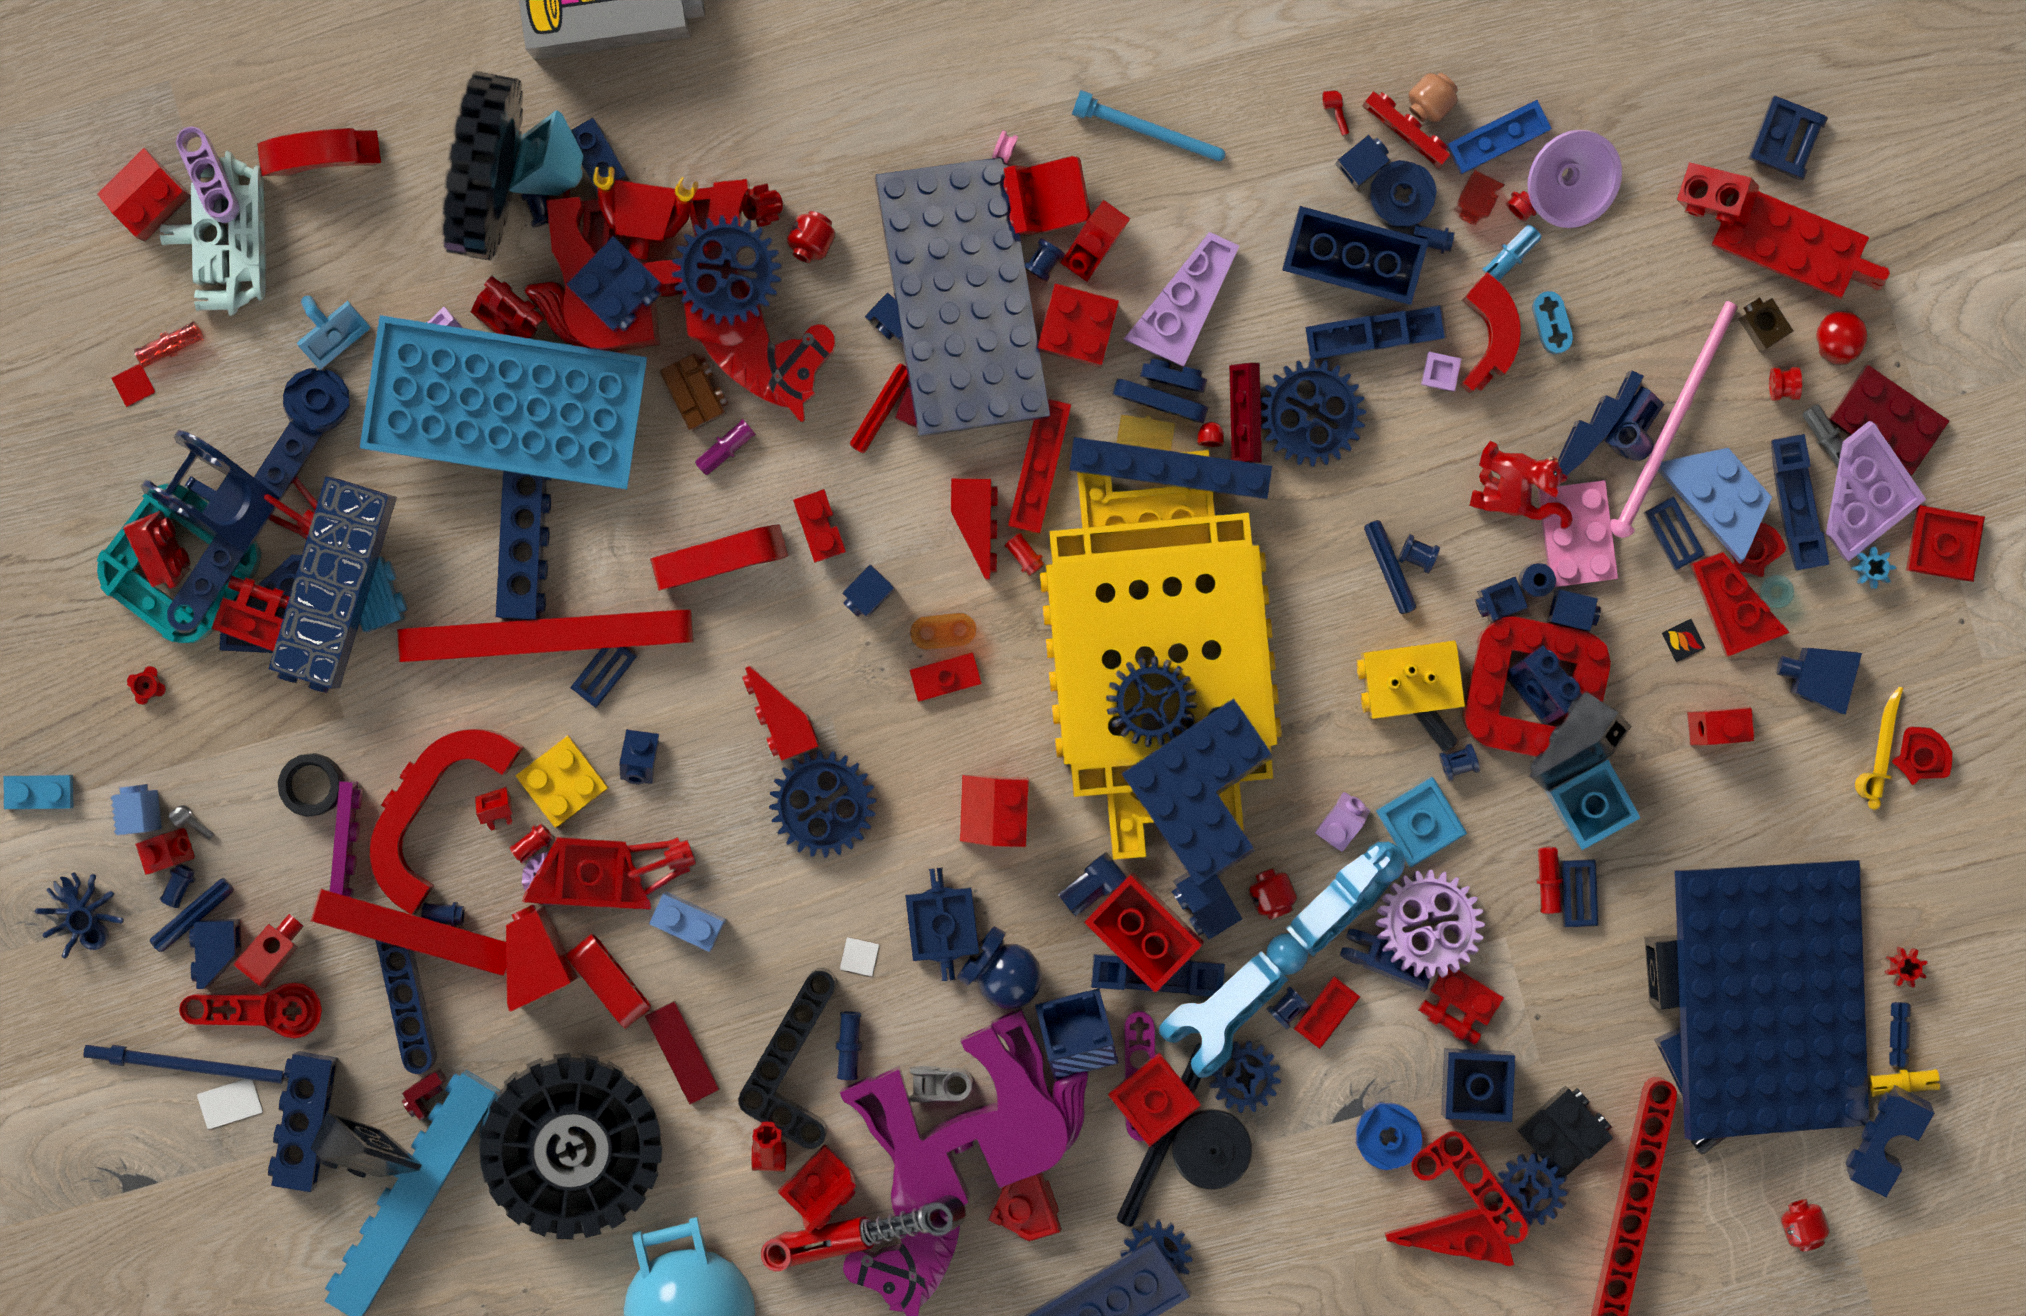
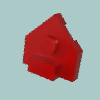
M1042 1172L1004 1186L988 1219L998 1226H1003L1017 1233V1236L1029 1242L1059 1233L1062 1230L1057 1216L1059 1212L1057 1202L1049 1180H1044Z

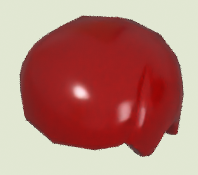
M1835 311L1825 316L1817 328L1816 339L1819 345V354L1832 364L1847 365L1859 358L1867 344L1868 334L1863 320L1849 311Z

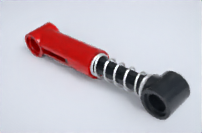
M945 1195L934 1202L924 1204L918 1210L914 1208L910 1213L901 1211L900 1215L897 1216L889 1214L888 1218L884 1219L878 1216L875 1221H870L866 1216L827 1224L820 1230L815 1228L811 1232H808L806 1229L796 1232H783L762 1246L761 1259L769 1270L780 1272L788 1267L872 1249L874 1243L879 1244L882 1239L892 1241L894 1237L901 1239L906 1234L915 1236L918 1231L942 1236L962 1224L966 1216L965 1206L958 1197ZM940 1209L946 1212L948 1222L941 1217ZM823 1242V1244L804 1248L805 1245ZM779 1246L785 1250L786 1257L781 1254Z

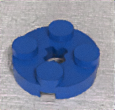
M1381 1102L1375 1104L1363 1113L1356 1126L1355 1141L1361 1155L1369 1164L1379 1169L1393 1170V1168H1399L1411 1163L1422 1146L1421 1127L1416 1116L1409 1109L1397 1103ZM1390 1127L1395 1128L1394 1135L1398 1137L1395 1143L1389 1141L1387 1145L1383 1144V1137L1380 1135L1383 1129L1389 1130Z

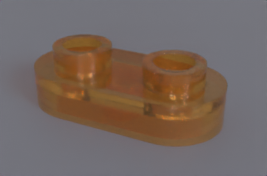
M964 613L924 616L912 624L910 636L913 643L921 649L958 647L972 642L977 629L974 620ZM958 623L966 626L967 630L963 636H957L954 633V626ZM926 626L931 627L934 632L933 637L928 640L921 636V630Z

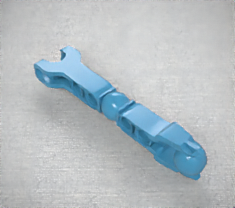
M1389 841L1377 842L1370 846L1365 854L1341 869L1331 884L1294 918L1291 924L1286 927L1290 933H1282L1272 938L1267 946L1266 955L1262 951L1258 953L1206 1002L1201 1004H1182L1160 1025L1159 1033L1164 1040L1171 1043L1179 1042L1191 1033H1200L1202 1045L1191 1060L1192 1070L1198 1077H1209L1230 1059L1233 1050L1232 1039L1234 1033L1282 988L1284 983L1289 980L1285 975L1295 974L1303 969L1308 959V952L1314 957L1317 952L1326 947L1356 917L1365 910L1372 908L1391 882L1400 877L1405 866L1404 854L1401 849Z

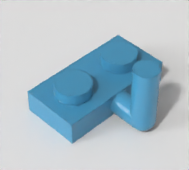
M307 295L301 299V304L306 315L313 321L316 327L301 338L297 345L321 370L371 327L348 300L326 317L317 307L313 297Z

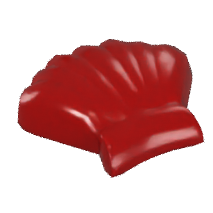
M1761 522L1744 561L1739 564L1732 556L1733 564L1740 572L1763 577L1765 567L1780 557L1787 547L1774 527Z
M1912 726L1905 730L1901 753L1892 760V763L1906 775L1912 785H1915L1919 779L1947 778L1950 776L1953 752L1942 735L1932 728Z

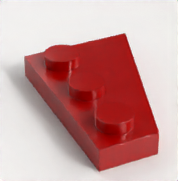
M1719 552L1690 564L1726 657L1790 633L1783 623H1780L1770 611L1771 609L1764 600H1761L1748 584L1749 582L1724 552Z

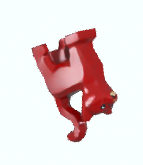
M1489 441L1481 454L1479 466L1483 468L1479 478L1485 488L1483 493L1482 491L1473 490L1469 506L1489 512H1503L1513 516L1523 515L1534 520H1544L1553 514H1557L1560 517L1561 529L1570 527L1573 518L1571 511L1566 505L1560 502H1549L1536 508L1531 503L1533 484L1552 497L1557 498L1559 493L1558 485L1567 481L1568 476L1563 474L1558 459L1556 457L1536 460L1523 453H1504L1499 450L1497 443ZM1491 471L1499 474L1501 478L1494 477Z

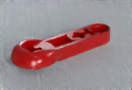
M293 982L283 984L265 994H192L182 1000L179 1012L182 1019L188 1024L264 1026L281 1036L295 1039L305 1037L314 1031L321 1019L322 1006L314 990L307 985ZM199 1000L204 1005L202 1017L193 1018L188 1013L190 1001ZM228 1001H230L231 1007H236V1013L231 1014L230 1018H228L226 1012L212 1013L213 1007L227 1005ZM293 1002L298 1003L296 1007H301L302 1013L296 1015L295 1019L290 1018L292 1014L288 1015L286 1011L287 1007L292 1006Z

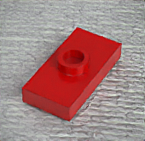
M973 652L909 670L918 702L982 684Z
M1333 976L1293 1029L1321 1049L1359 1000L1360 996Z

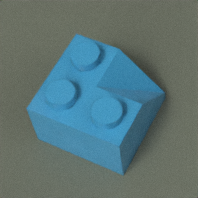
M1608 759L1602 760L1548 792L1545 791L1560 820L1581 850L1641 818Z

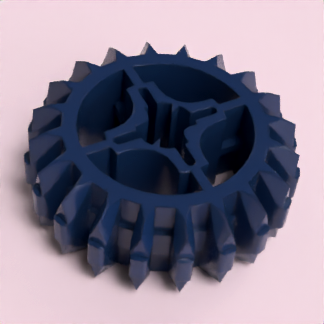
M1153 656L1151 666L1146 667L1145 659L1141 657L1138 659L1140 668L1135 670L1131 662L1126 664L1130 672L1127 677L1121 671L1116 672V676L1123 681L1121 685L1110 682L1109 687L1118 690L1117 696H1106L1107 701H1116V707L1107 709V713L1109 715L1119 714L1120 718L1112 722L1113 727H1117L1121 723L1126 725L1120 733L1122 737H1126L1130 731L1135 732L1132 743L1137 744L1142 735L1145 736V746L1150 747L1152 737L1157 736L1158 745L1163 746L1164 738L1162 735L1167 733L1172 740L1176 737V734L1172 731L1175 727L1181 732L1187 730L1180 723L1182 718L1193 721L1194 716L1185 713L1186 707L1196 708L1197 703L1187 702L1186 696L1196 694V690L1184 689L1183 685L1188 684L1191 678L1189 676L1181 680L1177 678L1183 670L1180 666H1177L1172 673L1168 671L1171 660L1166 659L1163 667L1160 668L1157 667L1158 657ZM1147 673L1160 674L1168 678L1172 683L1160 690H1153L1147 685L1141 675ZM1133 681L1139 691L1140 698L1136 705L1125 711L1123 705L1124 694L1128 685ZM1142 686L1152 696L1167 692L1164 696L1160 697L1161 703H1158L1160 705L1158 711L1161 717L1150 707L1142 708L1136 712V709L1143 706L1142 701H1145L1143 699L1145 693L1142 690ZM1178 692V711L1173 720L1169 722L1163 710V704L1166 699ZM1150 713L1158 721L1161 728L1155 730L1142 729L1134 725L1130 720L1141 714Z

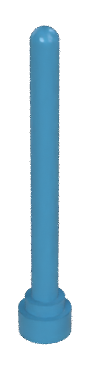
M1080 90L1071 114L1082 119L1085 116L1092 118L1093 115L1216 161H1222L1226 156L1222 148L1097 103L1098 99L1092 98L1093 94Z

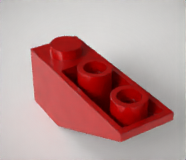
M951 478V513L984 578L990 579V573H997V553L990 552L991 539H997V519H991V506H998V486H991V479Z
M746 667L747 675L742 676L748 694L755 693L759 706L754 707L761 726L767 724L771 737L766 739L773 757L779 755L782 761L820 746L808 714L754 667Z

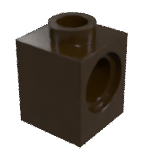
M1759 297L1745 306L1743 309L1746 314L1738 318L1759 352L1766 350L1794 332L1773 298L1763 302ZM1760 313L1768 315L1771 319V327L1768 331L1761 330L1757 325V317Z

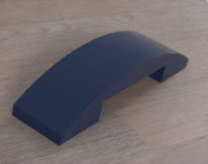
M1805 434L1771 440L1778 503L1795 571L1830 565L1824 532H1820L1808 469L1811 467Z
M1093 954L1091 988L1153 991L1117 955ZM1187 960L1157 992L1211 997L1223 986L1225 964Z

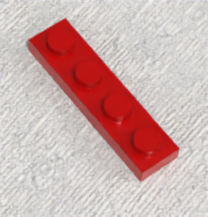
M1048 399L1050 417L1033 420L1008 523L1009 527L1038 534L1041 532L1072 405Z

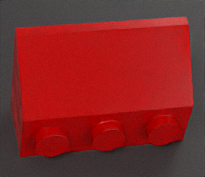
M1134 872L1084 922L1155 993L1205 943Z

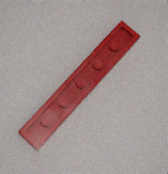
M324 889L319 890L310 922L500 976L505 974V941Z

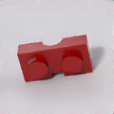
M825 489L794 499L793 502L814 563L846 553L838 526L831 528L828 517L834 516Z

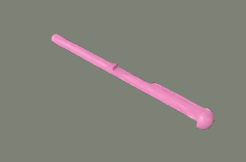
M1725 302L1619 519H1611V531L1620 538L1629 537L1635 531L1631 527L1633 520L1738 308L1734 303Z

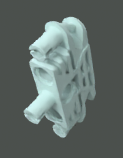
M226 151L225 157H219V160L239 204V213L234 220L228 222V230L224 224L207 214L193 183H191L192 224H161L160 232L174 235H160L162 245L192 244L193 283L198 285H206V283L210 285H217L218 283L226 285V290H195L194 298L208 300L194 301L196 311L228 310L229 316L237 313L239 307L249 303V300L257 297L261 301L265 297L264 177L261 176L260 166L256 165L252 169L246 163L235 159L233 153ZM211 167L204 169L200 178L215 177V169ZM238 175L250 178V184L239 185ZM218 199L214 204V212H224L228 208V199ZM214 225L217 228V237L212 242H206L203 237L204 231L207 227ZM242 281H252V288L247 291H241Z

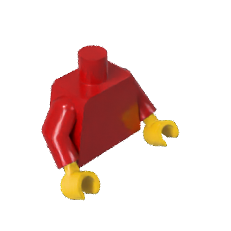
M596 167L593 181L597 186L599 207L608 227L616 231L618 237L630 238L629 252L636 259L647 261L650 242L665 243L667 238L674 237L689 220L693 202L692 198L698 189V182H694L691 190L683 187L684 177L680 178L675 188L615 180L613 185L614 168L609 167V177L605 178L599 175L598 167Z

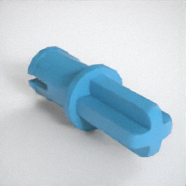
M1527 225L1508 245L1503 244L1501 246L1503 250L1489 264L1483 267L1482 271L1484 273L1488 272L1496 280L1500 281L1516 264L1520 265L1522 263L1521 259L1541 240L1542 236L1533 226Z

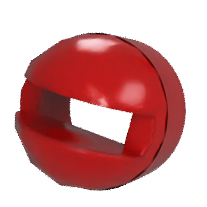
M1215 422L1203 424L1198 431L1197 444L1203 447L1223 446L1224 432L1222 427Z

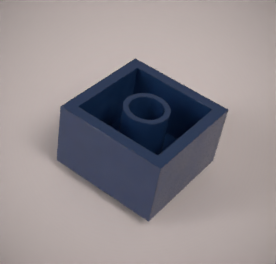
M1444 1048L1441 1115L1445 1119L1512 1122L1515 1055L1511 1051Z

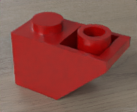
M1103 200L1087 220L1060 263L1088 282L1125 229L1130 218Z

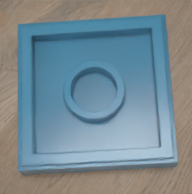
M1433 777L1428 778L1376 810L1377 815L1394 843L1403 852L1404 859L1410 868L1467 834Z

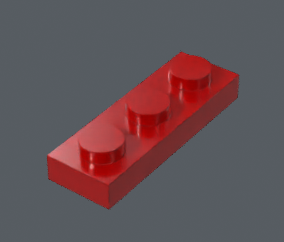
M1373 91L1362 107L1439 169L1450 156L1446 151L1448 146L1437 136L1432 135L1429 137L1421 131V123L1410 114L1403 116L1395 109L1397 104L1389 96L1382 92L1378 95Z

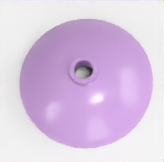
M1573 130L1555 137L1540 150L1530 168L1528 195L1534 210L1547 222L1563 228L1580 227L1596 220L1610 207L1619 191L1622 180V165L1619 154L1610 141L1593 131ZM1568 168V173L1562 177L1563 171Z

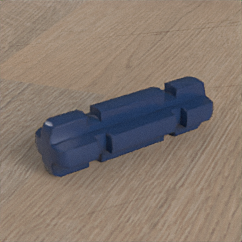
M1893 1002L1891 1004V1016L1894 1018L1890 1021V1047H1892V1052H1889V1064L1893 1067H1908L1909 1053H1906V1049H1909L1910 1022L1907 1021V1017L1911 1015V1006L1906 1002Z

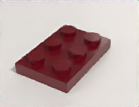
M1870 365L1864 366L1829 417L1831 423L1850 436L1868 421L1874 423L1910 476L1917 470L1950 422V420Z

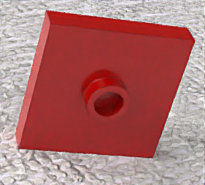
M1919 505L1916 509L1906 571L1974 582L1985 516Z
M1160 1052L1108 1093V1096L1149 1147L1201 1106L1198 1099Z

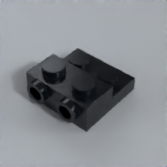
M1567 1086L1559 1090L1516 1129L1542 1159L1546 1156L1550 1157L1549 1166L1551 1168L1558 1164L1561 1166L1557 1172L1558 1177L1568 1176L1585 1159H1591L1613 1139L1608 1132L1612 1128L1609 1122L1600 1113L1593 1116L1586 1108L1590 1101L1578 1088L1572 1092Z

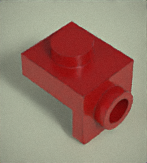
M185 828L164 833L135 844L145 875L195 859V854Z

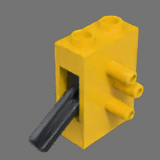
M1456 640L1361 653V660H1356L1358 679H1364L1366 692L1361 693L1363 713L1369 712V718L1371 719L1413 713L1443 752L1448 751L1457 744V737L1436 711L1465 707Z

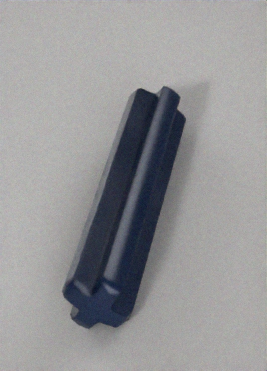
M1375 520L1364 526L1365 533L1399 613L1406 614L1415 610L1417 605L1381 521Z
M225 878L219 879L151 937L150 943L158 952L165 951L192 928L195 922L200 921L233 893L234 888Z

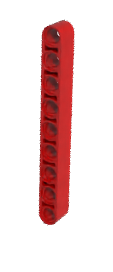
M691 609L397 629L399 662L694 642Z
M1662 1077L1649 1078L1642 1088L1591 1316H1603L1608 1312H1613L1616 1316H1628L1677 1101L1675 1086ZM1665 1085L1667 1088L1666 1097L1661 1101H1654L1652 1098L1653 1089L1656 1086ZM1657 1117L1660 1121L1659 1129L1652 1134L1646 1133V1121ZM1644 1150H1651L1653 1154L1651 1162L1646 1166H1640L1637 1162L1639 1153ZM1638 1182L1644 1183V1194L1639 1198H1632L1630 1195L1631 1187ZM1629 1215H1636L1638 1218L1637 1226L1632 1230H1624V1219ZM1623 1247L1630 1248L1631 1255L1629 1259L1623 1263L1616 1262V1252ZM1612 1281H1623V1289L1619 1294L1611 1295L1608 1293V1286Z

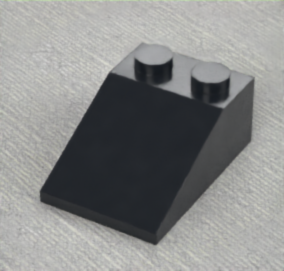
M329 1112L326 1113L311 1146V1149L320 1157L319 1162L333 1169H337L339 1165L347 1167V1171L362 1178H365L366 1174L380 1178L420 1171L422 1166L419 1161L384 1130Z

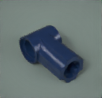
M1107 852L1089 864L1083 870L1084 873L1058 893L1059 897L1075 916L1084 911L1100 896H1106L1127 879L1126 875Z

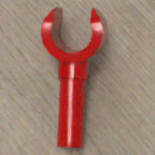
M1335 90L1324 91L1322 93L1323 108L1334 109L1342 136L1350 133L1343 114V98L1341 93Z

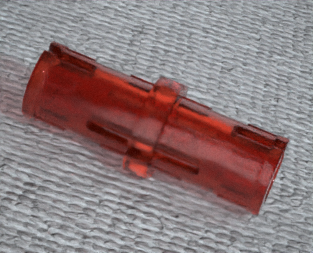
M192 321L171 333L167 331L161 333L160 338L135 348L134 353L140 365L146 368L148 365L167 356L171 358L177 356L178 351L204 340V337L197 323Z

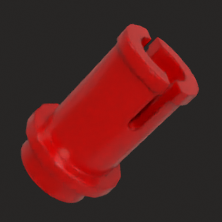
M1021 532L1004 545L1023 567L1021 569L1022 573L1026 572L1031 576L1045 565L1041 560L1043 556L1036 554Z
M544 824L533 825L531 832L509 847L520 863H525L528 858L544 846L547 848L550 846V841L554 838Z

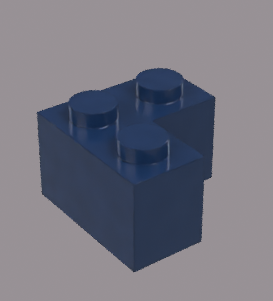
M1188 872L1173 880L1177 888L1172 890V893L1183 910L1188 907L1190 908L1194 916L1189 921L1198 936L1205 933L1207 938L1211 939L1243 919L1218 877L1200 889Z

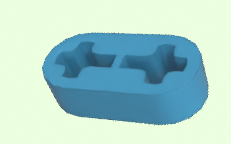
M1552 291L1543 292L1533 301L1532 311L1544 349L1552 354H1560L1571 346L1573 341L1572 330L1561 296ZM1544 298H1548V301L1551 303H1556L1557 307L1552 310L1553 321H1550L1547 311L1541 312L1539 306L1544 304ZM1555 324L1558 334L1565 335V340L1561 342V348H1557L1556 343H1549L1548 338L1553 335L1551 325Z

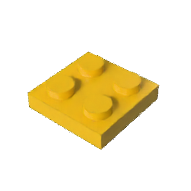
M569 735L515 775L554 828L560 826L609 788Z

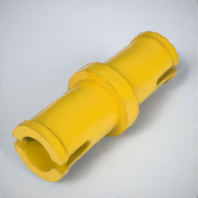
M1906 1069L1899 1070L1897 1074L1869 1076V1082L1872 1083L1869 1084L1872 1097L1884 1095L1886 1092L1890 1094L1894 1085L1908 1092L1940 1090V1083H1937V1081H1940L1937 1069L1908 1072Z

